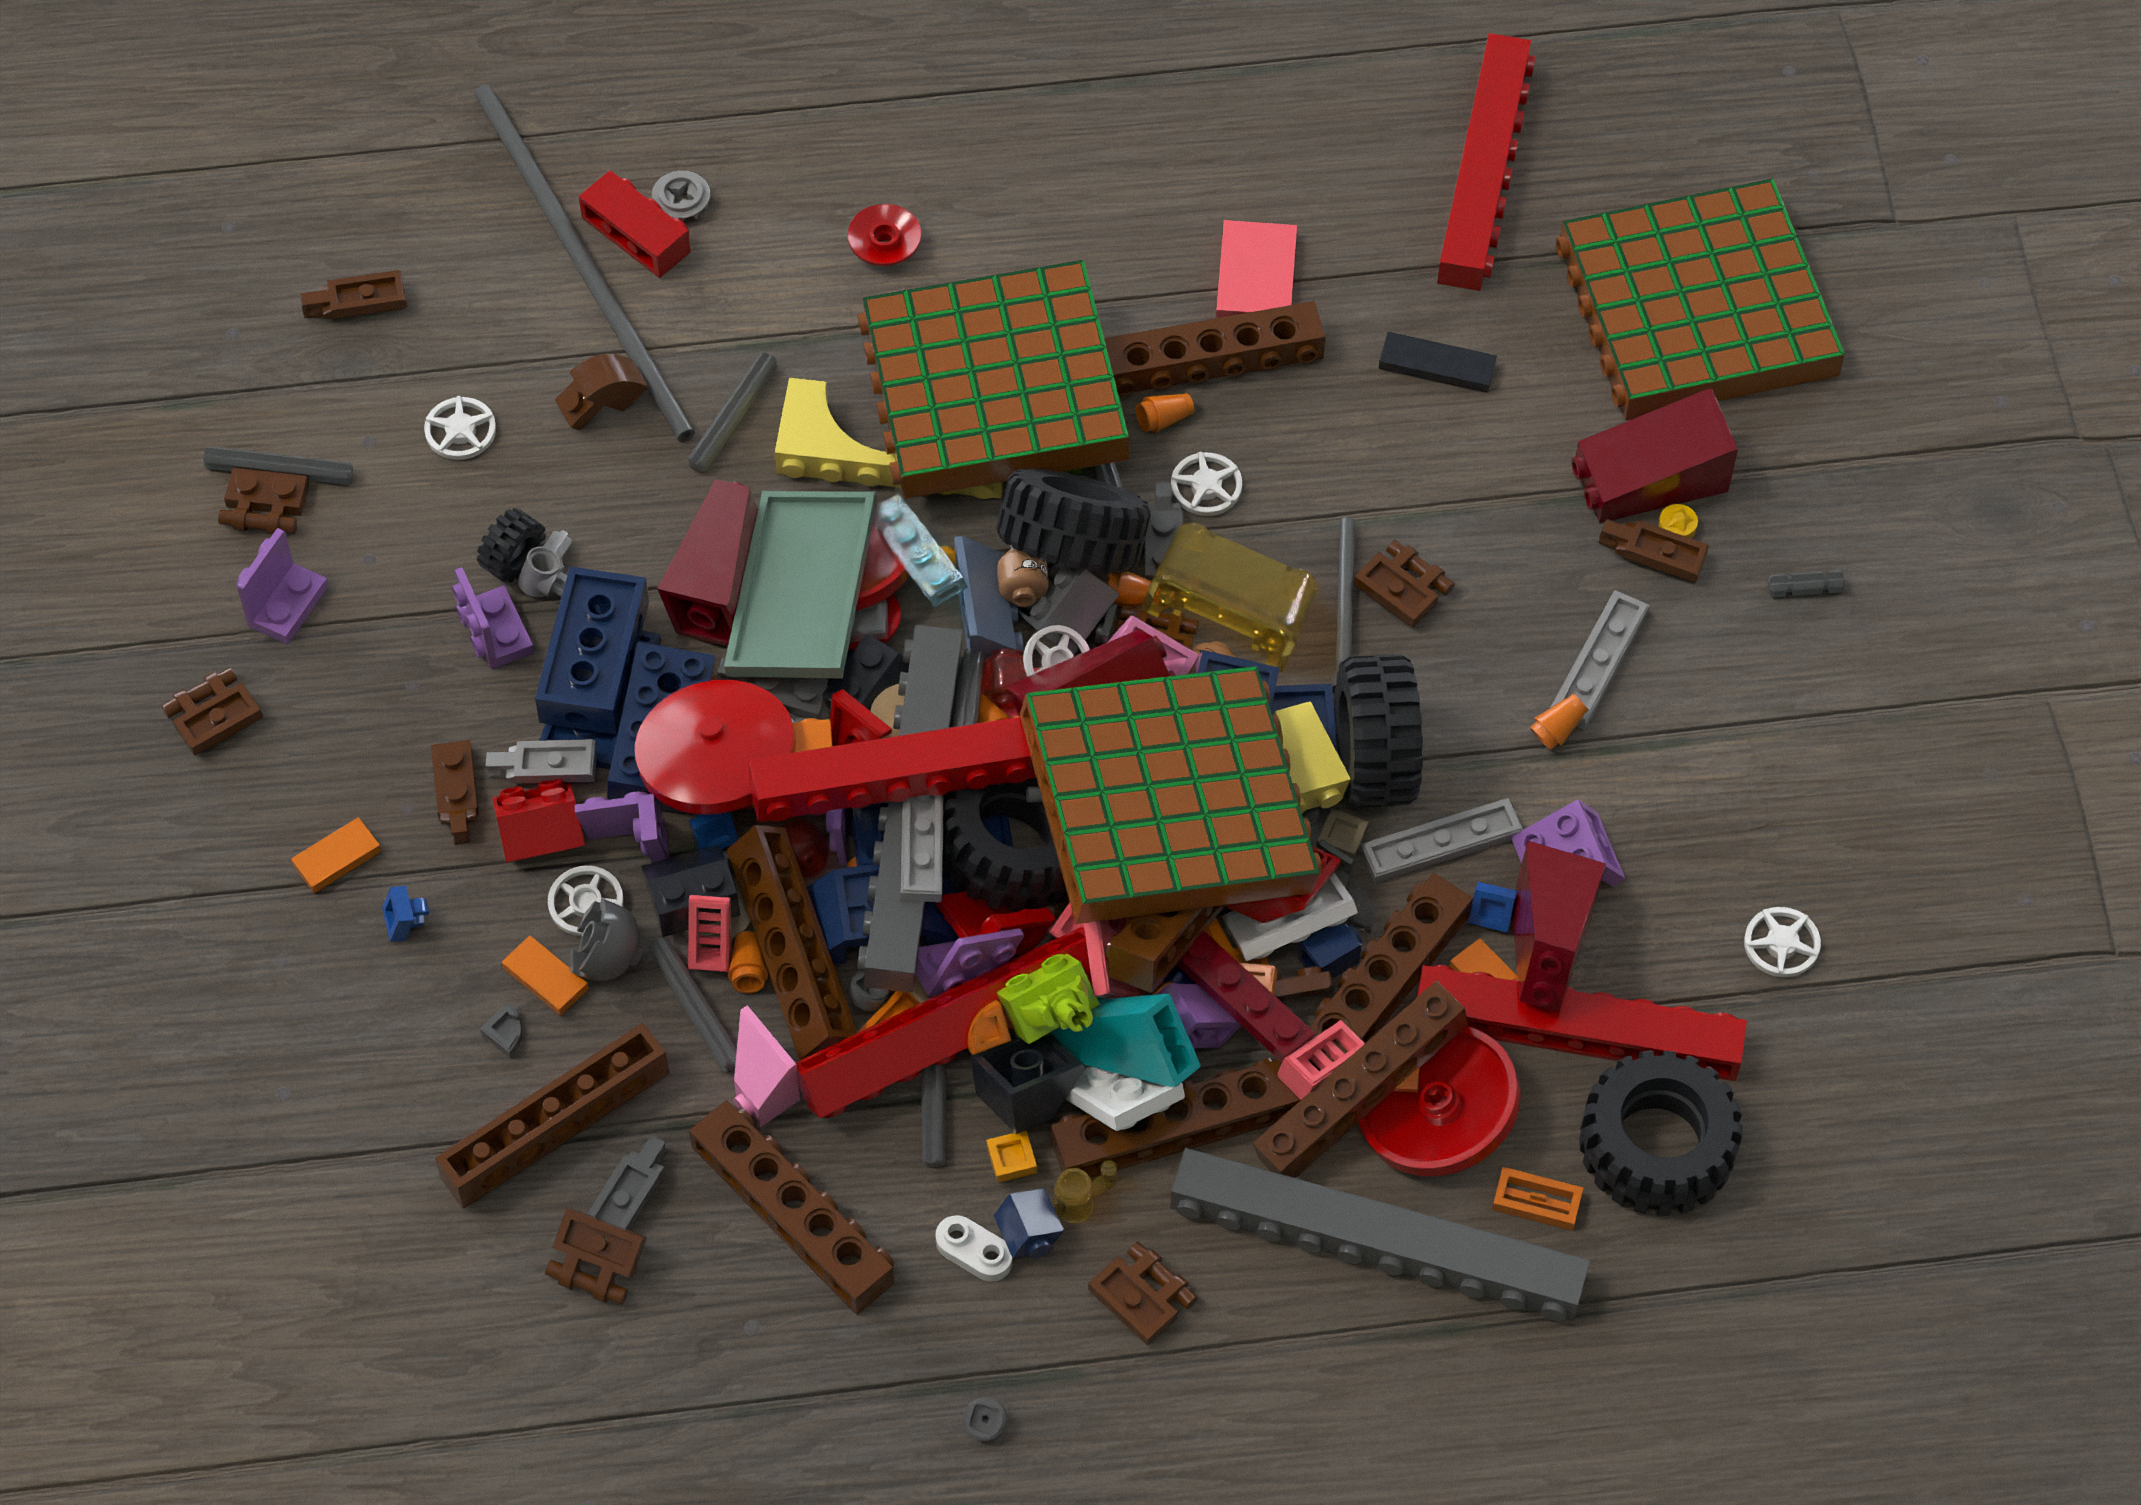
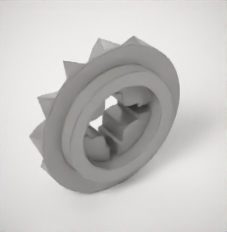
M690 171L668 173L662 176L652 189V199L670 217L678 218L682 222L685 218L691 216L697 219L699 212L708 209V202L711 198L707 182L698 174ZM687 192L688 200L682 199L676 204L675 196L681 197L683 193Z

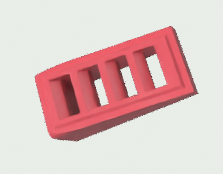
M690 895L688 969L729 972L732 958L730 898ZM699 908L721 909V913L699 912ZM699 920L721 921V925L700 924ZM700 932L720 933L721 937L700 935ZM701 944L720 945V948L701 947Z
M1340 1020L1286 1056L1278 1071V1077L1302 1100L1365 1043ZM1334 1039L1348 1051L1346 1054L1332 1042ZM1323 1049L1334 1060V1062H1332L1321 1050ZM1311 1059L1321 1071H1318L1308 1060Z

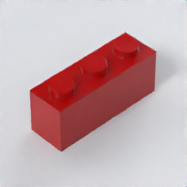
M609 170L579 195L582 219L659 279L691 252L687 226L680 219H673L665 213L654 199H647L639 193L627 178L621 179Z

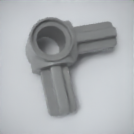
M564 530L560 532L553 531L543 547H535L528 552L518 578V586L525 594L532 597L549 596L551 592L562 596L567 575L563 573L565 566H563L562 558L572 545V539L567 536L568 532Z

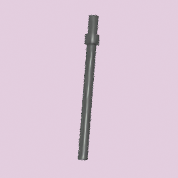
M1352 518L1340 520L1335 672L1331 675L1333 694H1335V687L1337 685L1336 676L1339 663L1347 657H1351L1355 547V520ZM1335 696V699H1334V714H1335L1336 696Z

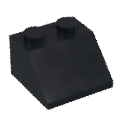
M866 634L847 659L843 678H834L823 692L824 702L831 710L833 694L843 689L871 711L872 704L877 696L885 689L899 684L901 672L908 673L910 663H904L903 656L899 652L871 635Z
M718 844L641 866L662 937L689 930L690 895L730 898L731 918L740 915L737 891L727 860ZM699 908V912L721 913V909ZM699 920L700 924H711L718 922L709 920Z
M1051 1033L1042 1036L1030 1044L1016 1035L1011 1037L1010 1042L974 1055L971 1054L976 1095L1015 1134L1030 1130L1039 1124L1051 1120L1084 1071L1083 1064Z

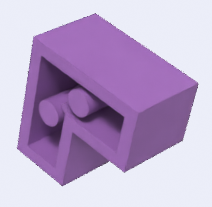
M1171 983L1157 993H1170L1193 1049L1220 1048L1242 1026L1197 983Z

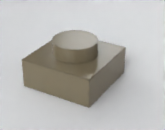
M1331 808L1317 840V848L1318 843L1323 839L1355 860L1368 830L1369 822Z

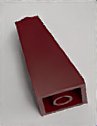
M1708 389L1578 441L1576 455L1571 459V465L1575 478L1577 480L1581 479L1585 487L1584 498L1587 508L1590 511L1594 510L1599 523H1603L1606 519L1612 521L1665 508L1669 505L1681 504L1728 492L1738 448L1713 390Z
M715 479L657 588L676 634L724 646L729 644L758 513L750 487H746L742 483H729Z
M1138 629L1011 683L1005 688L1018 716H1020L1026 693L1176 676L1173 670L1168 671L1163 661V658L1167 657V653L1160 639Z
M1532 841L1527 842L1515 890L1517 893L1512 911L1520 1001L1560 1012L1591 923L1606 863Z

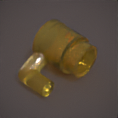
M1105 1161L1101 1165V1175L1092 1181L1088 1174L1081 1169L1070 1168L1063 1171L1057 1178L1054 1186L1053 1207L1056 1214L1062 1220L1069 1223H1078L1086 1220L1094 1209V1198L1116 1185L1117 1165L1113 1161Z

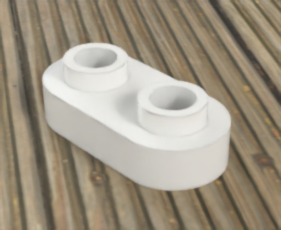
M963 1216L947 1217L938 1225L936 1229V1246L942 1256L984 1281H999L1008 1275L1012 1268V1256L1003 1239ZM955 1230L961 1231L964 1234L959 1239H953L949 1236ZM990 1251L996 1252L999 1255L994 1260H988L984 1257Z

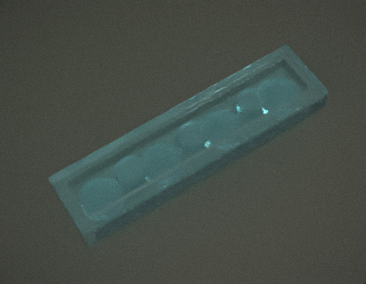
M899 493L876 506L873 521L874 528L934 608L968 588L963 576Z

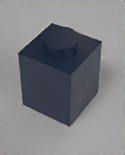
M1342 923L1337 926H1327L1311 933L1307 939L1298 942L1296 957L1305 968L1321 967L1322 972L1329 971L1332 977L1335 978L1359 963L1362 939L1358 931L1351 924L1346 925Z
M1045 1188L1010 1193L993 1215L1012 1258L1028 1255L1030 1258H1039L1048 1254L1053 1249V1244L1064 1231Z

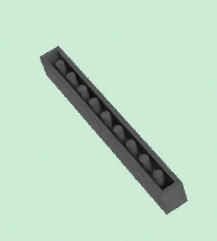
M915 625L913 640L906 639L903 662L910 663L908 673L901 672L898 695L905 696L904 705H896L893 729H900L899 736L950 728L961 654L962 630ZM889 801L888 807L881 806L878 830L885 831L883 842H875L873 865L880 867L878 876H870L868 900L874 901L873 911H865L862 935L869 936L868 947L860 946L857 971H865L864 987L913 993L926 902L900 901L902 801Z
M1188 1148L1184 1150L1171 1190L1170 1209L1177 1210L1180 1215L1186 1218L1198 1219L1202 1217L1216 1221L1221 1227L1229 1230H1239L1240 1228L1256 1232L1261 1238L1268 1241H1288L1312 1253L1324 1251L1337 1255L1342 1261L1350 1264H1360L1363 1262L1377 1266L1386 1274H1406L1419 1278L1422 1283L1429 1286L1440 1287L1445 1285L1456 1288L1468 1297L1482 1298L1484 1296L1498 1300L1501 1304L1511 1309L1521 1310L1527 1308L1538 1311L1544 1317L1554 1321H1564L1566 1319L1574 1322L1590 1260Z

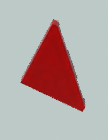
M842 689L833 694L830 712L832 746L882 739L892 733L891 727Z

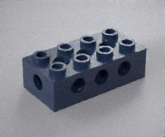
M569 566L535 697L539 723L617 734L637 642H640L649 606L646 577Z
M637 642L608 777V800L624 798L626 794L631 792L651 794L640 777L635 760V741L639 728L649 712L672 693L693 684L711 681L714 676L715 655ZM656 798L661 811L686 815V812L669 807Z

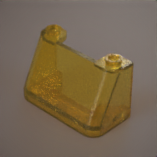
M1191 522L1189 524H1182L1177 528L1151 581L1141 610L1159 617L1164 608H1174L1173 614L1180 617L1183 608L1222 624L1255 639L1251 648L1258 651L1261 646L1268 655L1265 664L1279 667V671L1283 673L1317 596L1319 585L1315 581L1314 576L1308 571L1294 569L1208 531L1206 527L1199 523Z

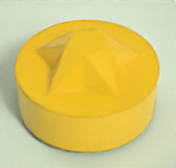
M1673 504L1667 506L1661 512L1658 527L1692 539L1696 533L1698 518L1690 507L1682 504Z

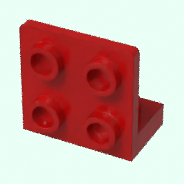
M967 892L942 895L941 902H935L947 923L952 926L960 938L1020 928L1025 936L1018 945L1015 955L1034 950L1056 920L1048 907L1033 910L1023 909L1019 912L1011 913L1007 906L1000 905V908L996 909L987 906L988 902L978 898L975 901L966 895Z

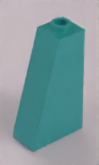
M1170 993L1098 1000L1100 1005L1090 1010L1093 1020L1089 1027L1086 1028L1081 1025L1083 1030L1075 1032L1070 1028L1061 1029L1059 1027L1050 1032L1083 1065L1164 1086L1176 1087L1201 1067Z

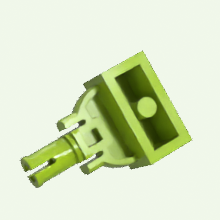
M1058 954L1046 959L1040 969L1029 975L1020 974L1011 978L1006 983L1005 988L996 992L1015 1034L1028 1044L1059 1027L1061 1029L1070 1028L1075 1032L1083 1030L1081 1025L1087 1028L1092 1023L1093 1015L1090 1010L1100 1004L1097 997L1094 996V991L1081 962L1069 954Z

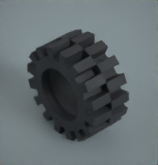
M518 508L508 509L505 511L504 516L500 515L496 518L497 523L490 525L488 528L490 532L488 535L483 536L481 541L484 544L479 546L477 551L480 553L477 556L479 566L505 583L514 582L515 578H519L528 552L532 548L543 547L544 544L541 542L546 538L544 533L546 531L545 527Z

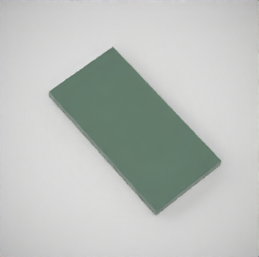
M762 491L724 663L726 677L843 678L877 506L875 492Z

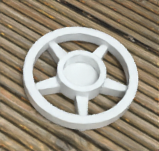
M457 396L456 398L441 402L430 411L426 417L424 431L427 443L435 453L447 459L465 460L483 453L491 445L496 434V424L491 410L484 403L473 398ZM462 406L478 409L483 414L471 417L463 413ZM456 407L455 414L450 417H437L443 411ZM489 421L488 434L480 443L475 437V427ZM432 425L445 429L446 436L440 446L431 436ZM469 442L474 446V448L464 451L447 449L452 443L465 444Z
M1198 452L1186 457L1175 467L1171 478V491L1175 501L1181 503V507L1186 511L1200 516H1215L1228 511L1237 503L1242 492V477L1238 467L1228 458L1215 453ZM1206 461L1218 463L1226 467V469L1217 472L1213 469H1208ZM1199 462V470L1194 475H1180L1185 468ZM1231 475L1234 476L1236 481V489L1232 497L1222 488V481ZM1177 483L1191 486L1192 492L1195 495L1192 504L1182 497ZM1216 497L1225 501V503L1214 507L1198 506L1201 500H1211Z
M1053 625L1043 628L1029 639L1025 647L1023 665L1026 676L1028 677L1074 657L1067 648L1069 638L1078 645L1082 653L1089 651L1090 648L1083 637L1069 627ZM1047 633L1063 634L1058 646L1050 649L1039 641ZM1034 647L1042 656V667L1034 672L1032 665Z
M579 866L564 872L555 880L548 894V908L552 920L561 930L571 935L582 937L583 933L577 931L578 927L571 926L564 921L576 915L583 918L590 905L594 901L601 903L602 899L623 907V892L619 882L610 872L596 866ZM595 875L590 884H582L573 888L565 883L576 876ZM601 877L613 886L617 894V900L601 898L600 891L598 890ZM561 888L569 896L570 906L560 914H557L555 898Z
M1774 907L1764 909L1750 921L1745 932L1744 946L1747 956L1758 969L1772 976L1787 978L1798 976L1813 966L1820 952L1821 939L1817 927L1807 915L1787 907ZM1785 916L1797 921L1789 927L1779 925L1773 917ZM1765 920L1770 929L1767 937L1751 941L1752 931L1761 921ZM1803 925L1812 936L1813 949L1799 941L1797 933ZM1766 948L1770 955L1777 958V967L1771 966L1760 959L1754 949ZM1796 952L1810 956L1806 962L1797 967L1783 968L1785 959L1792 957Z

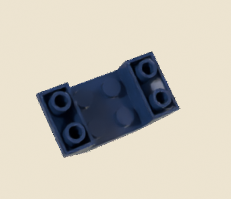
M870 864L835 869L806 887L834 965L847 963L845 948L868 945L869 936L862 935L865 911H873L874 901L868 900L870 876H878L880 866ZM942 870V895L958 893L957 887L949 880L950 871L945 873ZM926 902L921 937H924L925 945L953 942L960 937L952 926L947 923L935 902Z

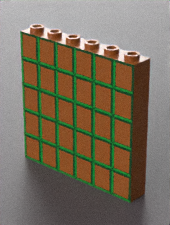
M1773 178L1562 221L1560 237H1556V250L1560 259L1565 258L1568 283L1571 288H1576L1580 315L1582 318L1587 317L1590 342L1593 347H1598L1602 374L1604 377L1610 378L1613 403L1615 407L1621 408L1625 420L1637 418L1708 389H1712L1716 400L1721 401L1840 375L1845 353Z
M1084 260L862 297L864 313L857 314L861 336L868 335L869 342L864 343L867 365H875L876 372H870L873 394H881L882 401L876 402L880 425H888L889 431L883 432L886 454H894L895 462L889 463L893 485H901L903 499L1005 482L1018 469H1049L1059 472L1129 460V436Z
M1258 666L1026 693L1020 718L1076 924L1311 894L1317 878L1322 873L1321 859L1318 853H1313L1310 843L1311 826L1309 820L1303 818L1301 813L1300 789L1297 783H1292L1289 773L1290 756L1287 749H1282L1279 740L1280 723L1277 715H1272L1269 686L1266 681L1261 680Z

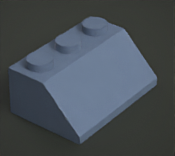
M963 536L954 537L956 582L966 647L974 651L980 650L984 654L983 674L1017 670V656L1024 655L1022 633L1014 632L1013 623L1018 622L1017 606L1002 598L998 590L997 565L998 561L1002 558L1001 552Z

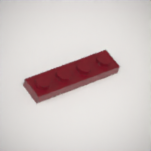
M1205 931L1197 937L1193 945L1176 964L1281 1063L1286 1056L1314 1038L1315 1033Z

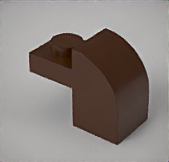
M602 354L589 358L570 371L574 381L555 401L569 426L581 430L604 406L624 412L648 388V385L632 359L617 354Z

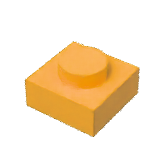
M1027 1130L1018 1134L1012 1133L986 1140V1147L997 1183L1037 1173V1164Z

